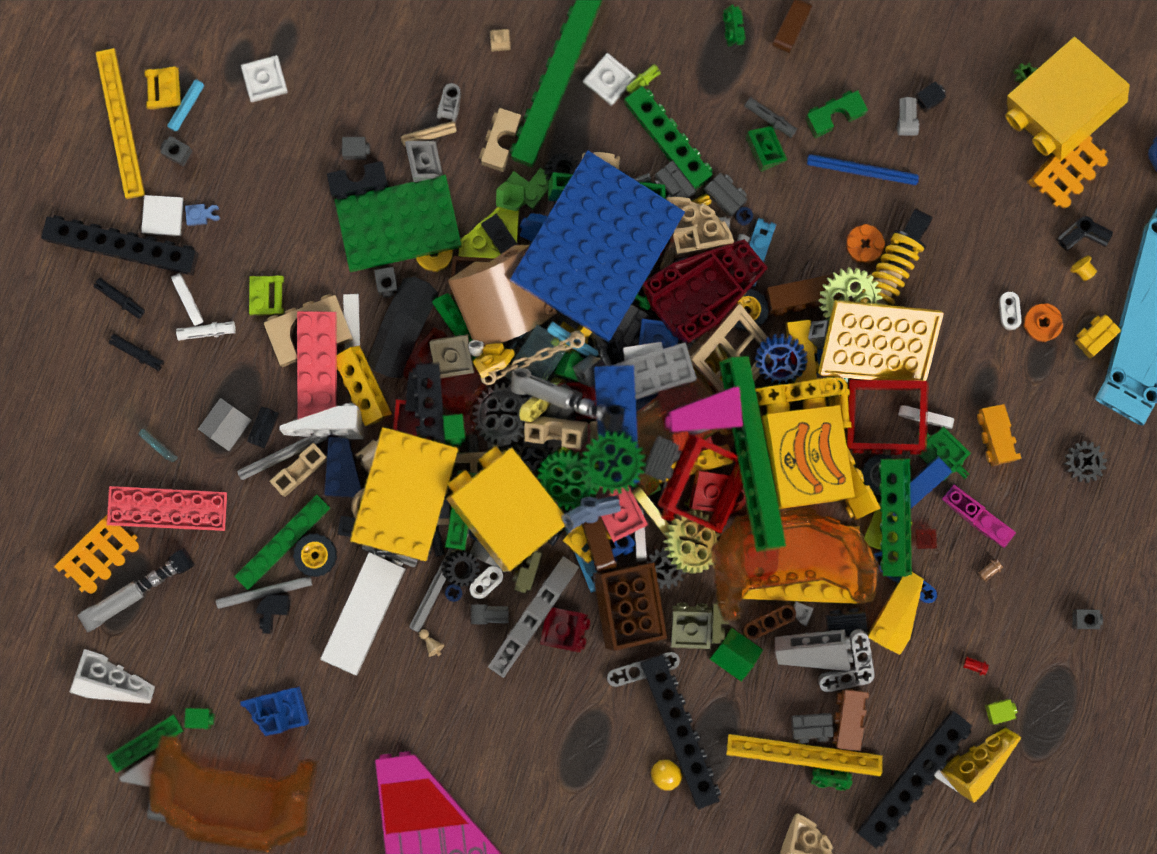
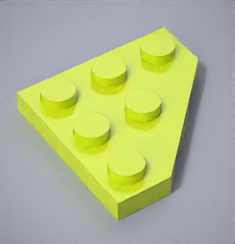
M497 207L494 212L475 226L471 232L460 239L462 247L459 248V256L495 259L501 255L481 226V223L496 213L517 243L519 210L513 211Z

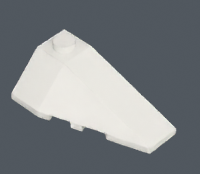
M352 403L336 406L280 425V431L284 435L308 437L312 433L320 436V438L336 435L338 438H348L349 440L364 439L361 411L358 406Z
M84 649L70 689L71 693L95 699L139 703L151 702L155 686L137 675H130L123 670L124 667L119 664L115 666L108 661L109 658Z

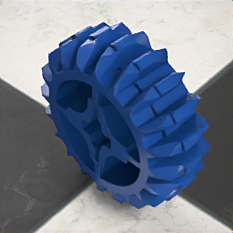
M783 333L780 338L774 334L773 340L767 337L766 343H760L761 348H757L758 355L755 356V360L758 361L756 367L760 368L759 373H765V380L770 377L771 383L778 380L779 385L782 384V380L789 384L790 378L795 382L797 379L796 375L801 377L802 371L806 369L805 364L808 360L805 357L807 351L803 350L804 345H798V338L791 341L792 336L789 335L788 338H784L785 335ZM776 347H785V348L782 349V350H779V349H777ZM791 352H793L797 358V363L795 365L789 358ZM767 353L773 360L771 367L768 365L765 358Z

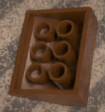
M654 562L593 573L605 649L616 651L667 639Z

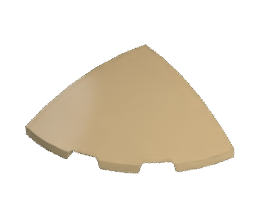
M666 198L667 201L685 211L671 236L675 259L701 254L734 243L730 229L725 221L722 222L715 215V211L707 205L691 202L689 198Z
M795 814L787 831L780 854H832L831 850L833 847L827 836L822 835L816 828L817 825L804 816Z

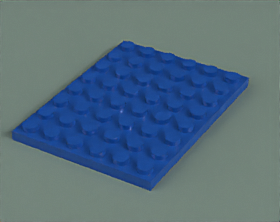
M587 151L509 281L609 342L685 211L595 154Z

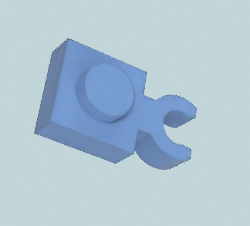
M205 204L185 206L188 226L207 224V218L213 221L220 219L218 215H212L214 210H219L217 205H212L208 209H206Z

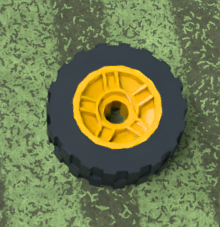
M750 288L737 303H740L743 308L748 306L751 310L748 314L761 327L768 317V302L759 291ZM740 321L734 325L737 330L748 332Z
M310 534L301 538L296 548H294V563L305 575L313 577L323 576L335 566L337 550L329 538L320 534ZM318 552L319 557L314 559L311 554Z

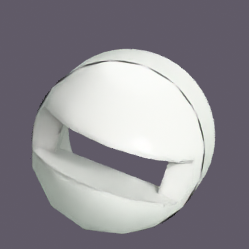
M477 340L470 341L468 344L470 354L476 357L480 356L483 353L484 343Z

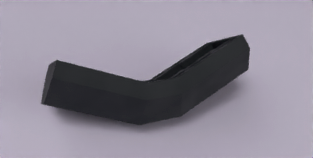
M416 277L403 278L382 321L367 361L374 371L388 377L402 378L404 376L417 339L432 310V302L438 297V292L430 283Z

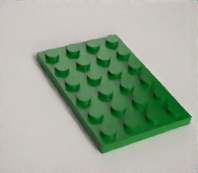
M446 175L392 186L377 192L370 191L364 195H352L342 200L335 199L350 272L462 247Z

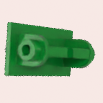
M731 5L723 10V21L725 22L726 29L725 38L728 47L735 43L743 45L746 40L744 27L737 26L743 24L742 10L738 6L734 7V5Z
M813 768L812 775L814 777L811 784L819 788L829 786L844 791L850 789L853 783L851 781L852 773L834 770L833 776L830 775L831 769Z

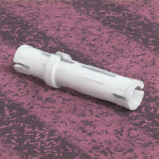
M234 321L225 323L212 322V324L177 328L176 335L178 341L207 336L219 337V335L236 333Z

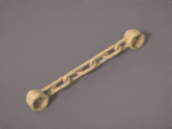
M574 331L568 339L561 341L558 346L544 348L536 352L534 356L529 358L523 357L514 361L512 365L501 369V375L499 376L496 374L499 368L488 372L492 379L481 378V381L486 385H492L497 379L504 377L507 372L518 367L516 363L524 360L525 365L518 368H525L531 362L545 360L560 350L566 351L573 347L580 348L585 343V336L580 331ZM579 339L580 342L575 343L574 340ZM569 342L571 346L565 348L564 343ZM547 351L549 355L541 358L542 355L540 353Z

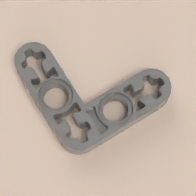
M854 630L850 635L854 666L850 667V671L834 670L822 673L818 678V684L823 691L832 692L869 684L873 681L875 674L870 643L864 630ZM858 636L862 637L861 645L863 647H859L857 642ZM864 652L867 654L865 660H857V656L860 653ZM867 671V677L863 678V672ZM845 674L851 675V679L848 682H842L841 678ZM826 679H829V680H830L829 685L826 686V685H825Z

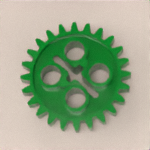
M606 431V437L598 434L599 441L595 438L592 439L593 446L587 444V448L590 451L583 452L587 459H583L582 462L586 463L587 466L583 467L582 470L589 472L585 478H592L589 483L590 485L595 482L597 483L596 490L603 487V493H605L607 489H610V493L613 495L615 489H617L618 493L621 494L622 488L627 492L629 491V484L633 487L636 486L634 479L641 480L638 473L644 474L645 472L640 468L646 465L645 462H641L645 455L639 454L643 448H636L638 441L632 443L631 435L626 439L624 438L625 432H622L620 436L617 435V432H614L613 436H611L609 431ZM607 444L615 445L616 452L614 454H609L606 451ZM624 448L623 453L617 460L619 466L615 465L608 476L604 477V473L611 464L609 459L613 460L619 450ZM628 454L633 458L632 464L626 465L623 463L622 457ZM598 460L603 461L605 469L598 470L595 467V462ZM619 471L622 474V479L620 481L613 480L611 477L612 472Z
M562 449L560 454L557 451L553 453V456L550 454L542 462L543 466L538 470L541 473L537 476V478L541 479L539 483L544 486L545 491L553 501L558 502V507L560 508L562 505H565L566 510L570 506L572 509L581 506L582 499L586 497L595 498V494L599 491V489L596 490V482L591 485L589 484L592 480L591 477L585 478L589 472L582 470L583 467L587 466L586 463L582 462L587 456L581 458L579 451L576 455H573L572 449L567 454L564 449ZM575 470H578L579 472H581L582 475H579L578 473H576Z

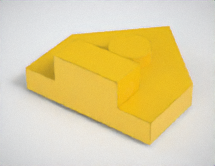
M502 343L487 344L482 349L483 353L476 357L473 363L481 378L489 376L488 372L499 368V370L505 368L515 356L513 349H505Z

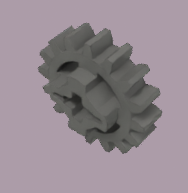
M1086 441L1081 442V446L1079 443L1074 444L1075 449H1068L1071 454L1065 455L1068 462H1065L1064 465L1069 466L1066 472L1073 473L1071 475L1072 479L1078 477L1077 482H1082L1084 479L1085 483H1089L1090 478L1092 481H1096V475L1099 477L1103 476L1101 470H1106L1107 468L1103 465V463L1107 462V459L1102 458L1105 452H1099L1100 446L1094 448V442H1090L1088 446ZM1080 450H1089V452L1084 454ZM1088 458V461H1087V464H1088V465L1083 466V464H1084V460H1083V459ZM1085 470H1087L1088 472H1091L1092 474H1090V475H1084V474H1081V473L1084 472Z
M662 547L660 553L656 549L655 556L649 555L651 562L646 563L655 562L661 556V562L658 566H655L656 573H660L663 576L664 581L658 578L657 581L660 583L661 589L664 585L670 589L672 583L675 587L678 586L676 581H683L681 574L684 575L687 572H683L682 569H676L677 564H671V561L667 558L670 551L667 552ZM664 563H667V566H675V568L668 570V573H665L664 570H657L664 566ZM679 570L677 576L671 580L673 571Z

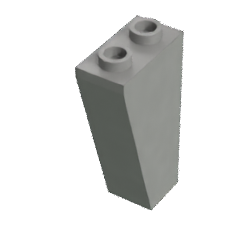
M845 630L775 637V653L780 665L850 671V662H854L852 651H849L851 649L850 637L846 638Z

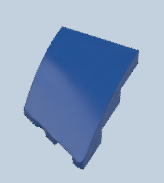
M300 686L240 702L241 706L245 707L252 715V720L259 725L260 730L265 736L310 724Z

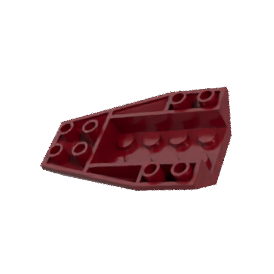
M743 239L672 263L647 279L642 287L651 308L672 335L689 343L717 325L764 274L768 267L747 241Z

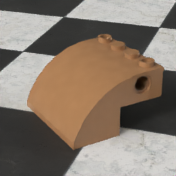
M514 245L490 262H474L448 280L472 340L482 341L484 346L502 343L529 332L557 313L556 309L509 281L530 245Z

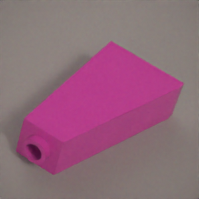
M734 387L668 412V416L665 417L666 428H669L670 432L741 427L740 388Z

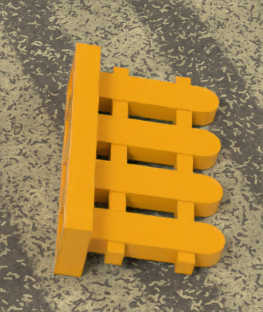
M1088 136L1078 145L1075 151H1071L1063 158L1066 160L1063 164L1052 154L1027 183L1032 188L1040 186L1041 189L1039 191L1042 194L1046 192L1054 200L1053 205L1055 207H1058V205L1061 208L1069 207L1071 200L1067 195L1070 192L1080 194L1083 191V185L1080 183L1083 178L1087 181L1095 178L1096 173L1092 169L1096 164L1098 167L1107 165L1108 158L1104 155L1106 151L1104 149L1099 150L1091 142L1093 138ZM1081 151L1091 159L1089 164L1079 156ZM1069 165L1079 173L1076 178L1066 169ZM1057 178L1067 187L1064 191L1054 183Z
M106 515L54 567L59 572L64 569L67 572L64 576L67 578L71 576L81 586L79 588L81 592L85 590L88 593H94L97 590V584L94 580L98 576L103 580L109 579L111 570L108 566L112 562L116 566H121L125 563V557L122 553L126 549L130 552H136L139 549V544L136 541L138 537L135 534L131 536L122 526L107 525ZM104 528L109 531L105 536L100 533ZM112 535L123 545L119 550L108 541ZM92 542L94 546L89 550L86 546ZM97 549L109 558L105 564L93 554ZM78 555L81 559L75 563L73 559ZM84 562L95 572L91 577L80 568Z

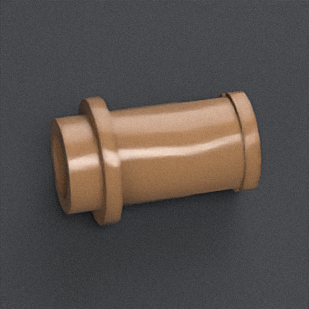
M997 559L990 560V564L978 572V575L986 583L997 572L1000 573L1003 566Z

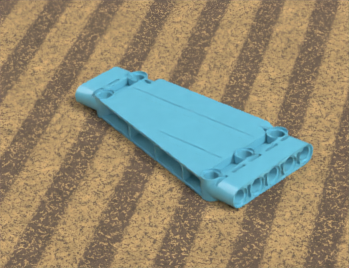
M1157 208L1150 221L1144 227L1119 324L1121 332L1116 336L1105 381L1095 397V400L1142 426H1144L1157 403V232H1154L1151 227L1152 224L1157 226ZM1113 373L1119 375V382L1113 380ZM1147 392L1152 393V401H1149L1146 398Z

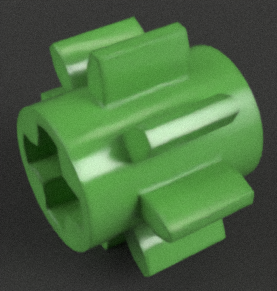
M1030 62L1026 66L1021 63L1019 69L1014 71V74L1017 75L1014 81L1022 83L1037 68H1033Z

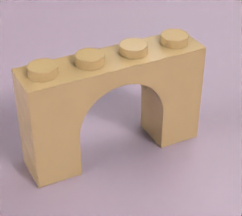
M325 295L318 302H307L300 309H289L285 311L284 315L279 317L278 315L267 318V322H264L278 362L282 368L297 362V351L292 340L293 329L297 324V311L337 312V346L353 340L336 295Z

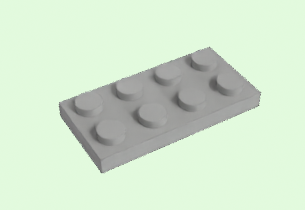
M686 343L612 365H634L636 399L697 381Z

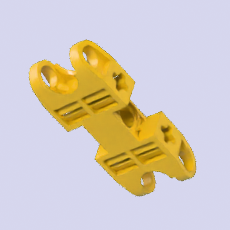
M823 378L756 388L755 390L758 392L757 400L759 406H766L781 402H795L841 395L847 390V382L843 378ZM839 381H841V382L843 383V389H842L840 392H839V389H840ZM796 387H799L801 390L799 397L794 393Z

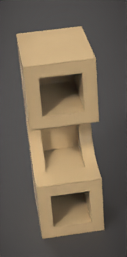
M499 108L498 113H494L491 122L494 124L492 131L488 130L485 141H488L486 148L481 149L479 156L482 159L481 163L483 166L501 172L504 171L509 157V150L501 148L498 145V140L503 135L516 137L521 122L520 114Z
M539 416L532 423H525L526 442L543 444L547 440L556 439L562 441V447L581 449L587 442L588 423Z
M315 443L303 451L291 466L283 469L270 480L282 496L286 497L327 461L326 455Z

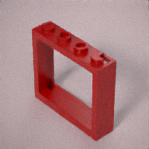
M849 380V421L852 428H848L847 447L849 450H852V453L864 454V451H871V454H883V451H891L892 455H902L903 451L910 452V455H922V452H927L929 383L927 381ZM856 390L921 391L919 444L854 443Z
M689 434L658 506L721 534L724 526L727 524L731 511L734 509L737 497L743 489L737 455ZM702 447L736 462L710 522L676 507Z

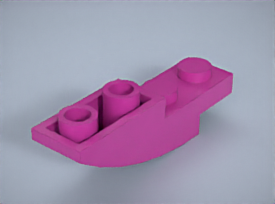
M953 485L942 499L970 525L1002 548H1005L1016 534L1014 530L988 512L984 506L956 485Z

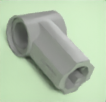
M900 98L897 133L904 136H917L919 121L916 119V98Z

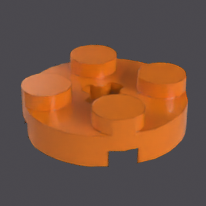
M868 224L854 228L846 240L847 253L854 261L860 263H870L878 259L885 246L881 232ZM861 240H868L870 248H862Z
M1051 304L1035 305L1026 313L1023 327L1032 339L1047 342L1056 338L1062 331L1061 312ZM1046 318L1048 326L1041 327L1039 319L1043 320Z

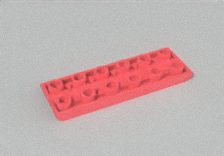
M109 486L107 525L225 531L227 492Z

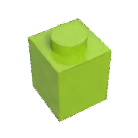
M1010 699L985 705L990 724L994 725L1016 719V705Z

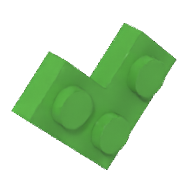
M541 167L530 182L516 172H513L506 181L525 187V204L532 210L548 191L550 179L546 181L545 177L547 175H544L545 170Z

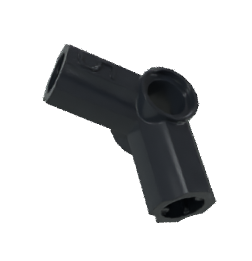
M1084 216L1056 239L1058 244L1066 251L1083 237L1106 247L1113 231L1095 223L1090 217ZM1080 222L1087 225L1086 231L1081 229Z

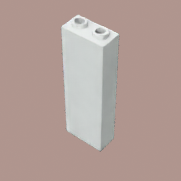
M375 552L374 554H368L321 657V660L354 675H358L406 570L402 567L403 563L394 559L389 562L384 559L385 555H375Z

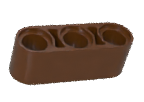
M794 0L772 46L789 54L813 5L803 0Z
M601 516L594 523H583V531L597 573L615 568L616 562Z
M790 605L774 609L746 623L743 626V635L747 639H757L793 621L796 617V611ZM785 608L791 611L789 619L782 617V610ZM767 617H771L774 620V625L771 628L766 627L764 624V620ZM750 625L755 626L757 629V633L754 636H750L747 633V628Z

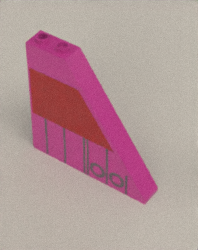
M411 751L399 752V756L392 757L391 754H382L380 759L375 760L386 854H502L416 754L411 755Z

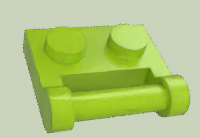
M250 276V315H284V308H282V283H284V276ZM270 283H275L274 308H269Z

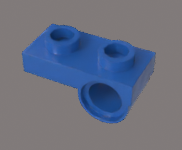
M629 535L625 536L628 540V544L625 547H620L617 541L614 542L615 548L612 549L615 562L618 555L623 553L626 556L634 551L633 547L636 544Z

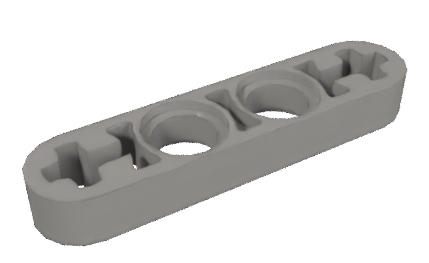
M673 652L663 654L664 658L669 655L672 658H676L674 666H671L672 668H669V671L677 668L680 663L679 656ZM645 660L611 670L607 675L608 683L611 686L618 687L646 678L640 663ZM631 667L639 669L638 677L632 678L629 676L628 671ZM625 669V674L629 679L624 681V677L620 678L617 684L610 680L613 677L612 673L616 672L617 675L623 674L621 671ZM658 671L655 675L663 673L664 671Z

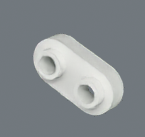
M1006 292L999 299L1001 324L1007 330H1014L1021 324L1020 301L1016 293ZM1006 299L1011 300V305L1006 304ZM1012 318L1013 324H1009L1007 319Z
M495 566L487 568L474 580V583H471V595L477 599L486 597L502 582V570ZM493 572L498 575L495 580L490 578V574ZM479 585L483 587L481 593L476 591V587Z

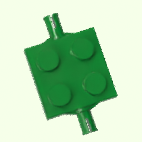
M944 426L932 436L927 433V452L917 455L926 465L936 456H939L949 466L952 473L957 471L964 479L970 474L962 465L971 453Z

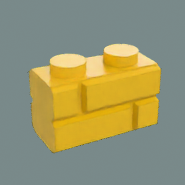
M1106 314L1102 317L1096 316L1090 322L1092 326L1088 330L1084 328L1076 335L1078 339L1075 341V344L1088 358L1094 357L1121 332V329Z

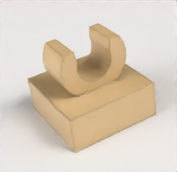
M509 29L490 31L492 51L510 50Z

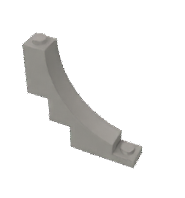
M564 556L508 635L488 668L501 677H505L579 567Z

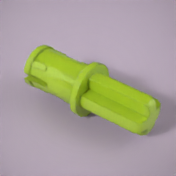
M653 64L642 74L639 73L638 77L626 86L627 92L631 95L641 86L647 87L650 81L661 74L660 71H657L658 67Z

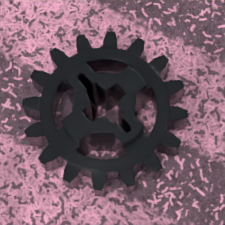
M523 440V443L517 446L520 450L515 452L535 478L539 479L537 476L541 472L538 470L543 466L542 462L550 454L553 456L551 451L554 448L547 446L548 441L540 444Z

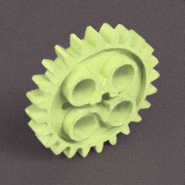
M848 267L847 273L840 269L839 276L834 272L833 280L827 278L829 285H822L826 290L820 291V294L824 296V298L819 299V302L824 304L820 309L826 311L823 316L825 318L829 317V323L834 305V295L838 292L842 294L839 299L840 301H849L848 297L852 296V302H860L862 298L867 297V303L880 304L877 300L883 298L877 294L882 290L876 287L878 282L876 280L872 281L873 276L871 274L867 276L865 270L860 274V269L858 268L853 273L850 267ZM858 282L857 288L850 290L851 283Z
M696 510L686 511L710 522L708 520L709 515H703V512H696ZM677 514V518L671 521L673 525H667L670 532L664 533L668 536V539L663 541L668 544V547L664 550L670 551L667 558H673L671 564H677L676 569H682L683 572L701 573L703 570H708V565H714L712 559H718L715 552L721 551L717 547L718 544L722 543L717 540V537L721 534H716L714 530ZM679 537H681L682 539H690V541L679 539ZM695 543L705 544L706 547L703 545H695Z

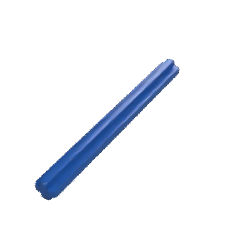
M812 154L807 158V165L911 185H917L919 179L918 174Z

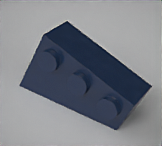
M329 437L325 496L354 498L357 492L362 489L351 442L348 438Z

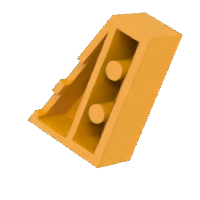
M1005 404L979 410L977 420L983 429L981 437L988 450L986 451L987 462H990L991 466L1022 459L1020 453L1016 454L1014 444L1016 439L1011 435V423Z

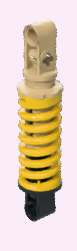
M915 209L904 232L894 230L890 240L892 245L886 247L885 251L887 254L881 256L882 263H878L876 265L877 271L872 273V281L876 280L878 282L876 287L882 290L877 293L883 297L877 300L881 305L895 304V300L891 298L892 295H900V291L896 289L897 286L904 287L905 283L901 279H907L910 276L904 268L913 270L915 267L908 260L918 261L919 256L917 254L926 249V245L920 240L928 229L933 216ZM867 297L862 298L860 303H867Z

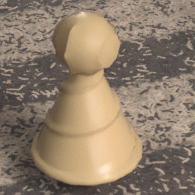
M421 630L419 637L426 641L428 656L432 657L435 654L440 656V650H442L444 644L430 638L427 630Z

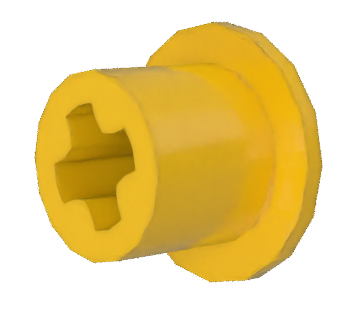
M1085 256L1071 267V273L1076 272L1083 281L1092 278L1097 270L1090 262L1091 256Z

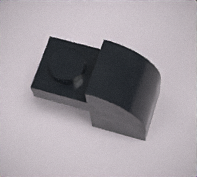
M271 595L259 603L256 613L264 614L263 618H260L259 625L260 629H263L262 633L273 634L274 614L289 615L291 596Z

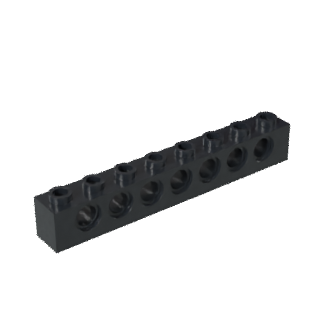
M53 215V218L46 217L41 237L45 242L187 275H194L199 254L192 246L183 245L182 248L175 246L176 243L164 241V243L157 242L156 238L149 236L143 239L139 238V235L136 233L128 232L126 235L120 233V230L115 228L104 230L101 229L102 226L91 223L90 226L83 225L82 221L72 219L71 222L65 221L64 217ZM69 227V233L62 236V229ZM87 232V238L80 240V234ZM101 236H106L105 243L98 244V239ZM120 240H124V247L118 249L117 243ZM142 244L144 246L143 250L140 253H136V246ZM156 249H162V254L159 257H154L153 255ZM175 253L181 254L178 261H172V256Z
M415 363L416 368H412L413 380H417V387L413 388L414 399H418V407H415V418H419L420 426H416L417 437L426 439L429 436H433L436 438V442L445 444L440 363ZM424 378L432 380L430 387L425 388L421 385ZM427 397L434 400L433 405L430 407L423 405V400ZM433 417L435 423L432 426H426L424 424L425 418ZM448 486L438 519L450 518L449 503L445 499L448 497Z
M663 654L640 662L697 809L699 810L719 802L718 796L721 795L718 785H714L711 778L714 777L711 767H707L704 760L707 759L704 749L698 746L697 741H700L696 729L692 731L690 723L693 720L689 711L685 712L683 705L686 702L682 693L678 694L676 687L679 685L675 675L671 676L669 668L672 667L668 657L664 658ZM658 671L665 672L666 677L663 681L655 679V674ZM665 689H671L673 692V696L668 700L662 697ZM673 707H677L680 710V714L676 718H672L669 715L670 709ZM681 725L687 728V732L683 736L677 735L676 732L677 728ZM692 744L694 751L691 754L684 753L685 745ZM694 762L701 764V769L698 772L691 771V765ZM703 780L707 781V789L699 790L698 783Z
M951 710L860 825L856 833L874 848L882 847L888 839L886 837L890 831L894 832L899 826V819L911 811L912 807L910 805L914 800L918 801L924 793L922 790L925 786H930L936 778L934 776L938 770L941 771L947 765L948 761L946 759L950 754L954 755L960 747L958 744L961 740H966L972 732L970 730L972 725L955 711ZM950 729H953L956 733L955 738L949 740L947 737V732ZM939 744L944 747L941 755L935 753V748ZM926 760L932 762V767L929 770L923 768V763ZM914 775L920 777V782L916 786H913L911 783V778ZM903 790H906L908 793V798L904 801H901L899 799V793ZM890 806H895L896 813L893 816H888L887 809ZM878 821L884 823L882 831L875 830V824Z

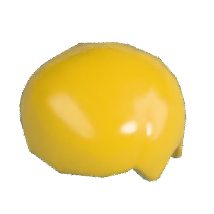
M659 760L652 767L651 778L658 788L665 791L673 790L679 786L682 780V773L679 766L671 760Z

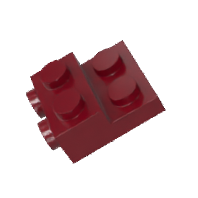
M552 607L545 617L540 645L581 653V649H584L586 646L584 633L590 626L588 615Z

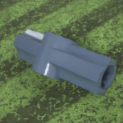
M617 495L602 499L586 497L582 499L581 506L564 514L562 521L569 530L585 522L594 523L600 516L619 512V499Z

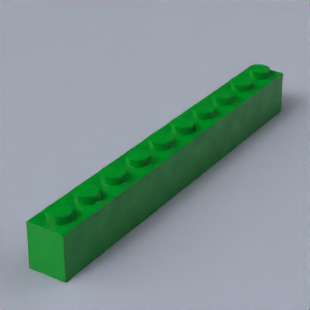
M576 0L574 7L570 6L567 13L569 17L567 24L563 23L560 30L562 36L560 40L555 41L553 46L554 55L547 60L545 66L548 68L545 75H541L538 85H541L539 91L534 92L531 99L533 105L525 113L524 119H526L524 126H520L517 132L519 139L517 143L512 144L509 153L512 154L511 158L513 161L533 168L603 0Z
M749 356L730 357L720 361L719 365L724 390L726 391L734 387L740 388L742 426L732 427L755 548L756 552L776 550L786 547V541Z

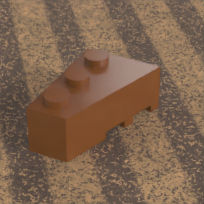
M844 689L837 693L836 704L839 705V710L835 712L834 724H837L836 732H833L832 743L835 744V748L861 750L864 730L863 719L867 711L865 709V700L869 698V693Z

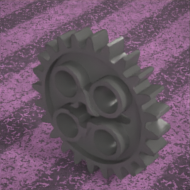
M502 383V386L495 384V390L488 387L489 393L482 392L484 398H477L480 405H474L478 412L473 413V415L477 416V419L473 420V422L479 425L476 426L475 430L481 431L479 436L485 437V441H491L494 445L498 443L503 446L504 442L511 445V439L517 442L518 435L524 437L522 431L525 430L526 421L520 419V409L529 398L526 397L527 394L520 395L512 392L511 384L509 386L505 383ZM497 401V405L493 409V404ZM515 401L513 408L510 409L511 403ZM505 412L508 413V414H516V413H518V415H517V416L506 415ZM495 420L496 423L494 427L491 428V424ZM513 420V425L509 428V423Z

